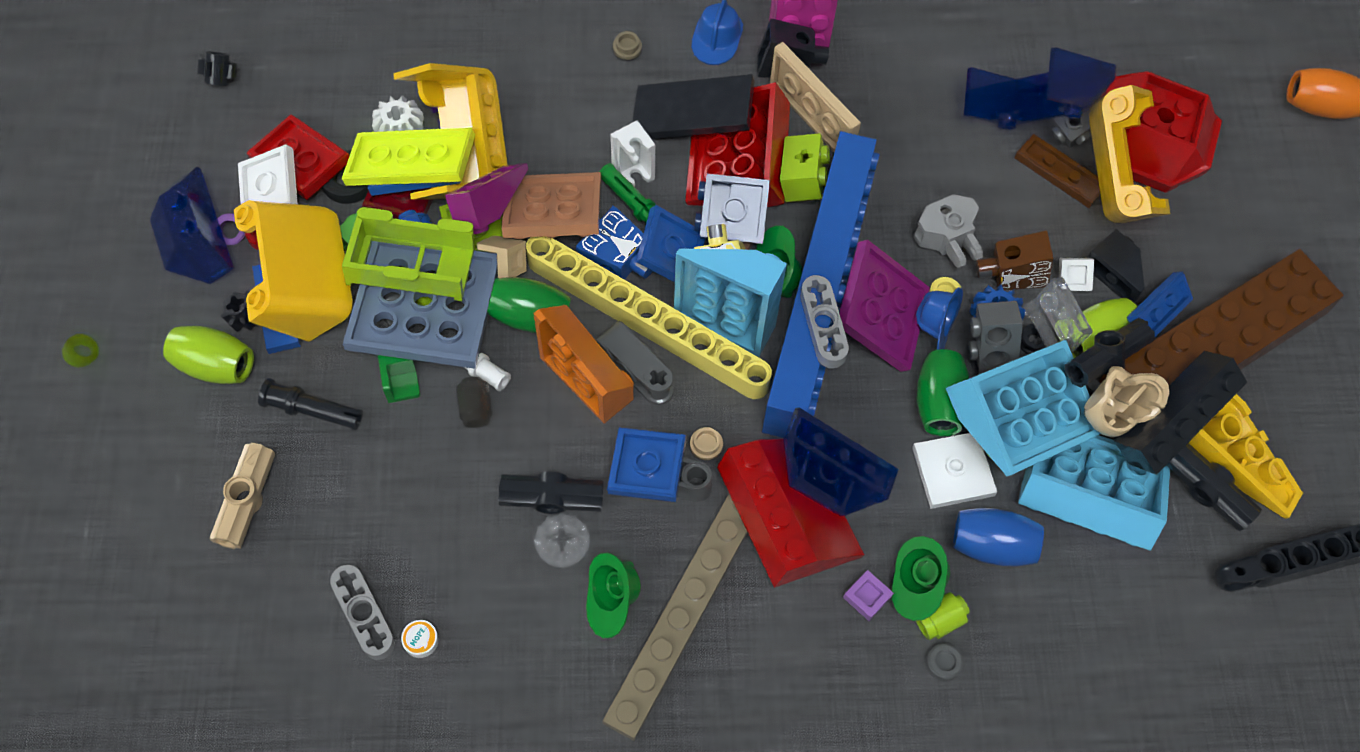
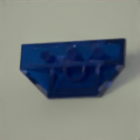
M196 166L175 181L159 196L150 217V223L165 270L212 284L234 269L202 170Z
M800 407L795 408L784 436L789 486L839 516H846L889 499L899 471L898 468Z

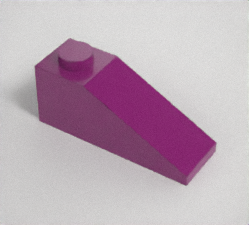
M527 163L502 166L446 194L445 197L452 220L472 223L474 234L489 230L488 225L500 219L528 171Z

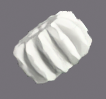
M390 96L388 103L379 101V109L373 110L372 127L374 132L424 129L423 112L418 108L414 100L407 102L404 96L399 100H395Z

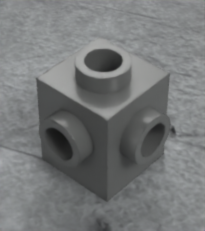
M1075 95L1050 112L1048 116V121L1054 127L1051 129L1052 134L1060 144L1065 142L1069 148L1075 143L1081 146L1092 138L1089 122L1091 107L1088 104L1082 106ZM1071 122H1074V123H1076L1077 125H1076V126H1073V125H1071L1070 123H1071Z

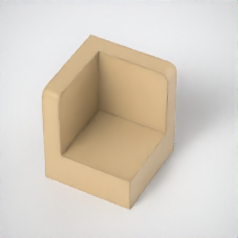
M494 235L477 242V250L497 253L498 278L516 277L527 271L526 241Z

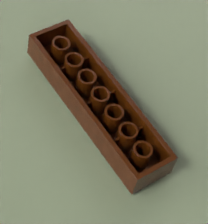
M1298 249L1125 359V370L1133 375L1139 373L1158 374L1166 380L1169 386L1203 351L1232 357L1241 370L1328 314L1344 295L1301 249ZM1103 374L1099 380L1100 383L1106 379L1107 374Z

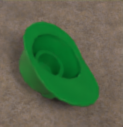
M775 225L764 232L763 245L757 244L756 250L765 254H773L781 261L787 263L781 297L790 298L800 283L802 267L795 257V239L793 234L786 227Z
M925 536L913 537L903 544L897 555L892 592L894 593L892 602L900 615L912 621L925 620L938 610L945 594V587L949 582L951 573L947 555L943 547L936 540Z
M600 553L597 555L589 568L586 604L587 619L594 633L602 638H613L621 632L626 623L628 608L637 600L641 591L640 577L634 568L633 562L621 561L611 553Z

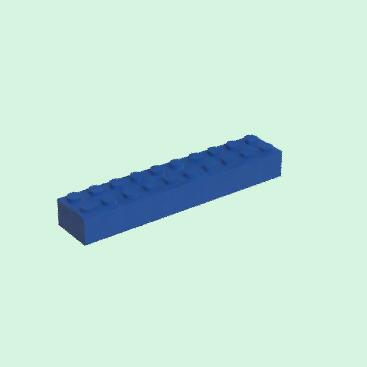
M840 131L768 399L762 433L791 439L801 438L803 431L810 432L826 367L819 363L800 298L802 284L805 279L813 275L825 277L831 283L840 313L880 153L874 152L876 139ZM811 288V292L816 295V306L821 305L820 298L822 292H818L816 288ZM819 315L815 318L816 324L822 328H829L834 324L833 320L827 315ZM832 337L828 338V352H830L831 350Z

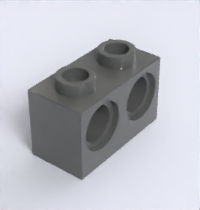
M1017 301L977 304L976 317H972L970 320L971 334L974 337V341H969V357L971 361L976 360L978 373H984L1019 359L1023 322Z

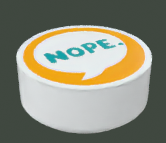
M416 620L404 628L401 641L409 655L423 658L435 651L438 646L439 637L435 627L430 622Z

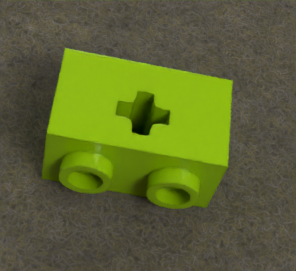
M821 133L785 137L780 183L786 202L822 199L823 186H826L828 171L825 164H830V149L828 145L823 144Z

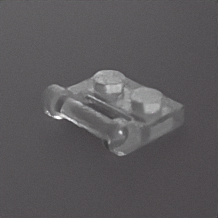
M1063 277L1052 279L1034 300L1022 307L1026 310L1025 316L1031 318L1046 347L1058 343V340L1042 312L1043 310L1060 341H1067L1071 353L1093 333Z

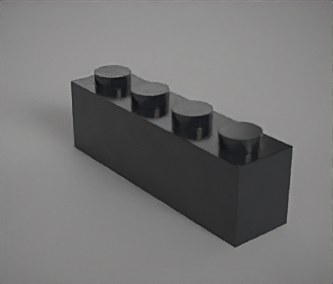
M1203 351L1169 385L1167 404L1161 409V412L1149 421L1137 423L1114 442L1129 465L1157 475L1247 384V380L1234 358Z

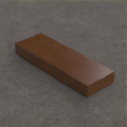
M1035 134L1026 141L1015 155L1017 161L1087 208H1090L1101 195L1097 175Z

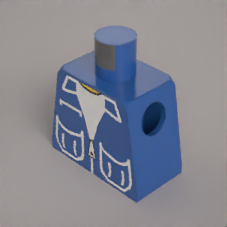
M612 206L600 219L599 234L585 236L576 245V252L624 280L632 271L644 279L652 273V270L636 262L644 233L615 206Z

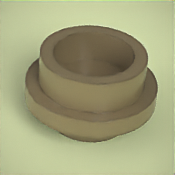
M630 31L621 32L613 42V51L617 57L631 60L640 55L642 43L635 33Z

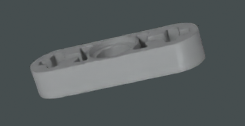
M813 275L805 279L802 284L801 302L819 363L827 368H838L844 364L849 351L847 338L831 283L823 276ZM811 288H816L818 292H822L820 298L821 305L816 306V295L811 292ZM819 315H827L833 320L834 324L829 328H822L816 324L815 318ZM832 337L833 349L838 351L837 356H832V353L827 351L828 338Z
M352 565L338 567L331 575L330 584L361 648L371 659L382 660L387 658L395 648V638L363 575L358 568ZM349 576L351 579H354L352 584L358 595L351 597L347 588L342 586L344 584L342 578ZM367 603L371 605L372 614L368 619L364 621L354 619L353 611L359 604ZM373 626L380 638L387 637L382 641L384 647L379 650L375 646L369 647L373 644V639L367 629Z

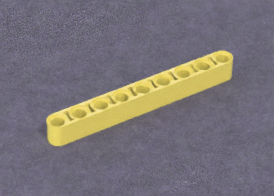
M545 236L530 237L526 243L528 265L533 272L613 319L623 322L630 329L751 399H760L768 393L772 369L766 361L559 241ZM539 252H545V253H546L545 255H542V256L536 255V254L539 253ZM565 267H571V268H573L572 270H569V271H563V270H561V269H563V268H565ZM591 282L599 283L597 286H588L587 284ZM616 298H624V299H626V300L623 301V302H616V301H614V299H616ZM643 313H650L653 316L649 318H644L640 315ZM678 329L680 332L671 334L667 330ZM698 344H703L708 348L704 350L696 349L694 346ZM725 360L733 361L735 365L726 366L723 365L721 362ZM758 376L763 381L756 383L751 381L749 377Z

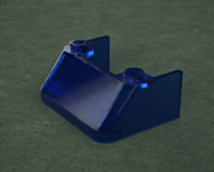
M1054 47L1050 51L1049 72L1014 79L970 67L967 70L963 116L996 123L999 129L1004 130L1016 129V125L1064 116L1068 118H1081L1083 113L1089 112L1115 81L1117 66Z

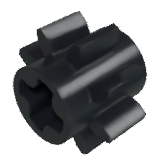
M208 51L206 52V58L198 59L197 74L203 75L205 77L204 82L207 84L226 86L228 85V79L236 78L237 63H231L229 61L230 55L227 53Z
M249 290L244 295L235 291L223 302L225 312L221 314V317L236 332L242 327L251 331L253 327L257 326V324L249 322L246 298L250 292Z

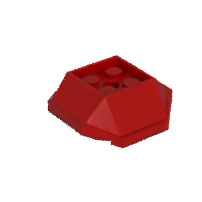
M1148 71L1115 76L1108 80L1102 98L1109 91L1129 85L1152 91L1154 107L1147 108L1141 114L1140 126L1125 129L1134 181L1167 193L1179 185L1192 181L1209 171L1212 166L1222 120L1215 114L1208 94Z

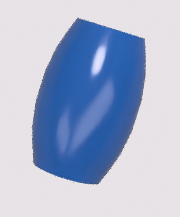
M995 508L961 510L958 513L955 524L953 549L972 559L999 566L1037 564L1043 546L1044 527L1026 516L1011 511Z

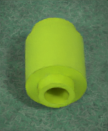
M951 592L944 594L941 606L932 616L925 620H918L916 623L927 640H931L934 637L940 639L968 623L967 614L970 613V610L960 595L954 596Z

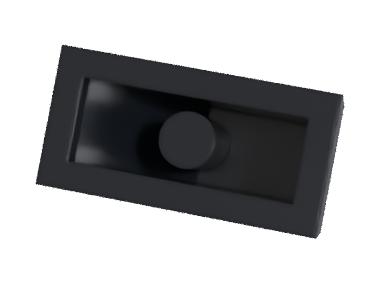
M1115 229L1091 251L1088 258L1094 259L1093 275L1120 298H1127L1135 303L1145 288L1141 250L1134 244L1131 238L1124 236Z

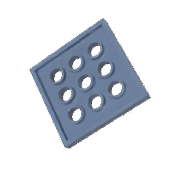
M372 241L366 264L384 267L404 266L415 269L420 248ZM426 248L420 272L437 271L442 251ZM474 251L468 275L471 279L466 284L463 300L460 301L464 304V307L460 310H451L447 307L451 302L457 301L454 300V297L360 284L343 341L344 350L476 369L488 318L487 309L493 283L498 275L497 253ZM390 292L400 294V297L394 301L383 299ZM420 297L432 299V302L425 306L415 303ZM382 319L393 321L392 325L388 328H378L375 326ZM413 324L425 326V329L420 333L408 331V328ZM447 328H453L458 331L451 338L441 335V332Z

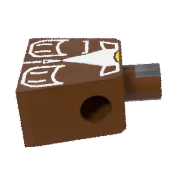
M1048 231L1023 235L995 243L994 257L976 260L978 278L996 276L997 285L1002 284L1004 290L1049 287L1054 258Z

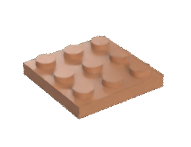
M601 172L525 175L504 210L501 227L503 238L524 239L527 237L543 236L555 238L568 235L585 237L599 234Z

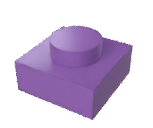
M867 570L844 594L843 598L870 621L892 598L894 593Z

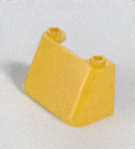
M1134 85L1109 91L1092 107L1089 113L1103 212L1106 218L1114 223H1126L1171 214L1168 199L1155 197L1151 193L1150 186L1142 187L1134 185L1125 129L1140 126L1141 114L1147 108L1154 107L1152 91Z
M248 200L234 209L235 224L240 231L251 233L256 230L263 282L256 285L246 298L249 322L310 342L348 318L352 310L353 299L350 285H346L342 270L345 253L337 213L321 206Z

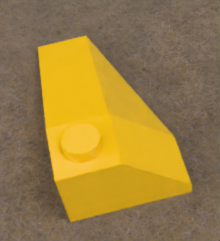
M1236 394L1192 438L1189 444L1210 463H1218L1228 469L1235 478L1234 484L1243 493L1284 519L1290 518L1303 492L1283 460L1275 458L1266 444L1269 438L1264 430L1258 431L1250 419L1249 415L1252 411L1247 403Z

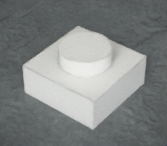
M1060 258L1058 289L1060 291H1092L1094 259Z

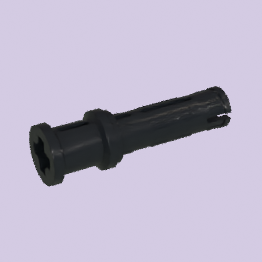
M267 378L264 381L258 396L259 406L264 408L268 405L285 410V413L291 416L302 413L351 428L352 430H357L359 424L356 421L361 423L363 411L361 409L351 408L304 394V390L301 387L293 386V388L283 386L275 383V380Z

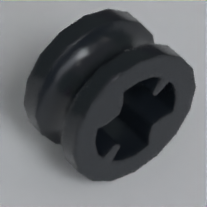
M1038 323L1027 325L1021 336L1020 348L1028 355L1044 349L1050 344L1051 333L1044 325ZM1031 335H1035V339L1038 337L1041 339L1039 345L1034 344V340L1032 342L1029 341Z

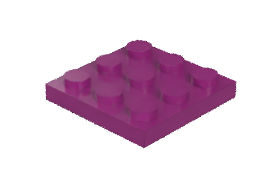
M868 239L858 242L839 313L844 331L900 372L911 370L920 332L916 313L930 287Z

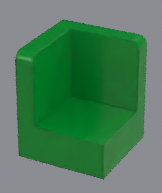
M378 355L382 386L387 402L393 403L420 397L415 361Z

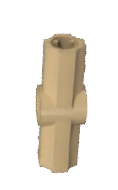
M252 442L251 444H245L233 477L224 485L223 494L225 499L210 535L212 542L231 549L241 548L253 514L262 505L263 498L261 492L275 457V452L272 449ZM250 491L245 499L237 500L240 493Z

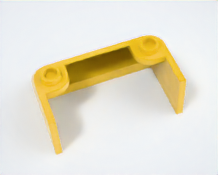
M428 63L393 73L394 80L417 81L418 94L423 103L429 107H438L441 129L472 127L475 133L462 182L410 193L411 200L446 199V194L502 166L508 165L497 84L490 70L478 67Z

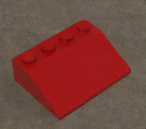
M776 82L754 87L750 130L691 135L685 198L687 205L703 206L704 201L698 200L699 182H706L707 173L770 180L767 207L784 204L785 197L780 183L784 140L789 133L790 102Z
M806 438L761 439L727 449L717 468L774 588L864 556Z

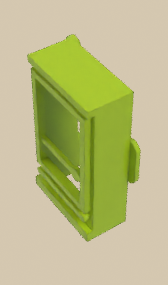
M367 207L359 208L342 263L346 285L351 286L352 283L454 297V300L462 301L475 251L473 225L470 222L445 218L440 219L437 225L393 219L392 212L388 210ZM372 241L419 247L420 250L415 269L366 264ZM425 249L442 251L436 274L420 272Z

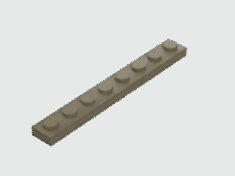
M728 494L602 721L607 727L633 741L638 736L748 533L730 494Z

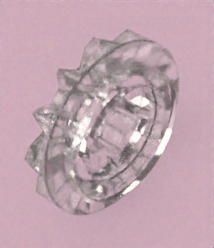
M561 512L557 516H548L541 526H538L534 541L536 551L543 561L555 567H568L576 564L585 556L589 548L590 537L586 524H583L576 515L570 516ZM560 528L564 529L566 537H572V540L566 541L564 552H561L558 541H552L553 538L558 537Z

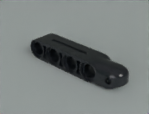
M1360 524L1268 547L1257 554L1227 561L1217 568L1215 578L1222 590L1236 592L1255 586L1259 588L1269 587L1360 563V545L1356 542V539L1360 541ZM1324 547L1329 549L1333 556L1329 555ZM1293 555L1300 559L1302 565L1295 561ZM1261 563L1267 565L1271 573L1265 571Z

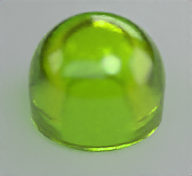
M84 334L70 336L62 348V356L65 362L75 368L88 366L99 355L97 343L91 337ZM83 345L88 347L91 353L89 356H80L73 348Z

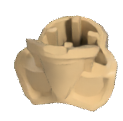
M1113 366L1109 369L1106 379L1086 402L1084 415L1091 426L1102 435L1108 437L1121 436L1132 429L1137 423L1149 421L1161 412V409L1167 404L1169 396L1168 383L1158 374L1139 373L1133 375L1120 366Z

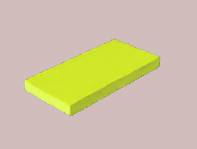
M472 127L357 133L342 180L346 186L462 182L475 133Z

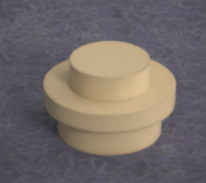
M704 427L692 434L690 449L697 458L711 460L721 453L723 439L716 430Z

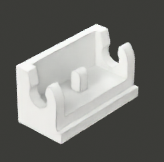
M638 121L611 133V163L634 187L635 181L630 177L634 172L640 173L647 183L655 179V143Z

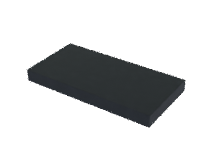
M752 74L638 85L633 122L638 121L651 139L750 130L754 77Z

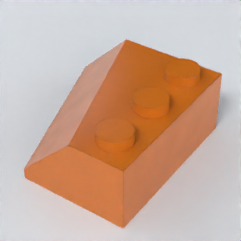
M567 305L541 308L533 313L540 358L604 424L634 400V383L631 377L616 366Z

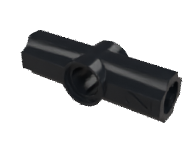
M1140 318L1135 319L1118 331H1102L1095 336L1093 347L1065 364V374L1070 378L1072 384L1082 388L1102 374H1108L1109 369L1113 366H1120L1125 369V359L1152 343L1155 333L1150 328L1148 321Z
M1189 443L1167 464L1176 475L1189 485V493L1197 502L1209 508L1213 507L1238 531L1244 530L1260 515L1262 509L1234 484L1235 478L1230 471L1218 463H1210Z
M542 472L538 476L502 474L499 483L498 502L500 506L532 507L545 514H561L565 510L601 512L604 482L602 480L570 479L559 472Z

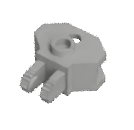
M954 194L927 205L918 222L919 226L914 234V239L919 247L940 251L942 256L947 254L957 268L966 265V258L962 252V247L970 254L972 260L975 261L982 258L983 251L974 236L976 228L973 225L979 211L978 205L973 198Z

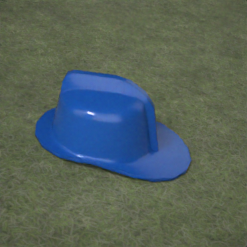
M722 0L721 3L711 4L705 8L698 20L692 38L691 48L694 56L699 61L708 65H719L729 61L737 51L743 32V23L736 10L728 5L727 0Z
M958 287L953 293L930 291L925 295L916 313L917 324L921 330L938 339L937 350L945 348L949 331L961 307L963 288Z

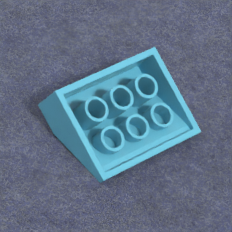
M678 249L675 264L674 309L760 357L776 327L787 263L781 261L773 254H765L758 250Z
M1066 340L946 388L959 421L1006 476L1015 474L1101 434L1091 426L1084 415V406L1090 398L1086 386L1080 388L1072 384L1070 378L1065 374V364L1074 359Z
M1097 435L1026 468L1018 504L1024 505L1031 510L1052 515L1065 522L1080 525L1098 534H1105L1149 551L1153 548L1167 522L1170 468L1166 465L1155 475L1129 465L1115 444V440Z

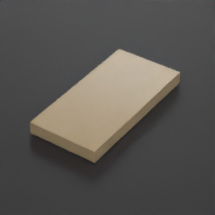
M784 42L775 46L770 83L776 82L789 100L792 109L816 134L821 133L822 140L835 152L840 131L858 135L861 122Z

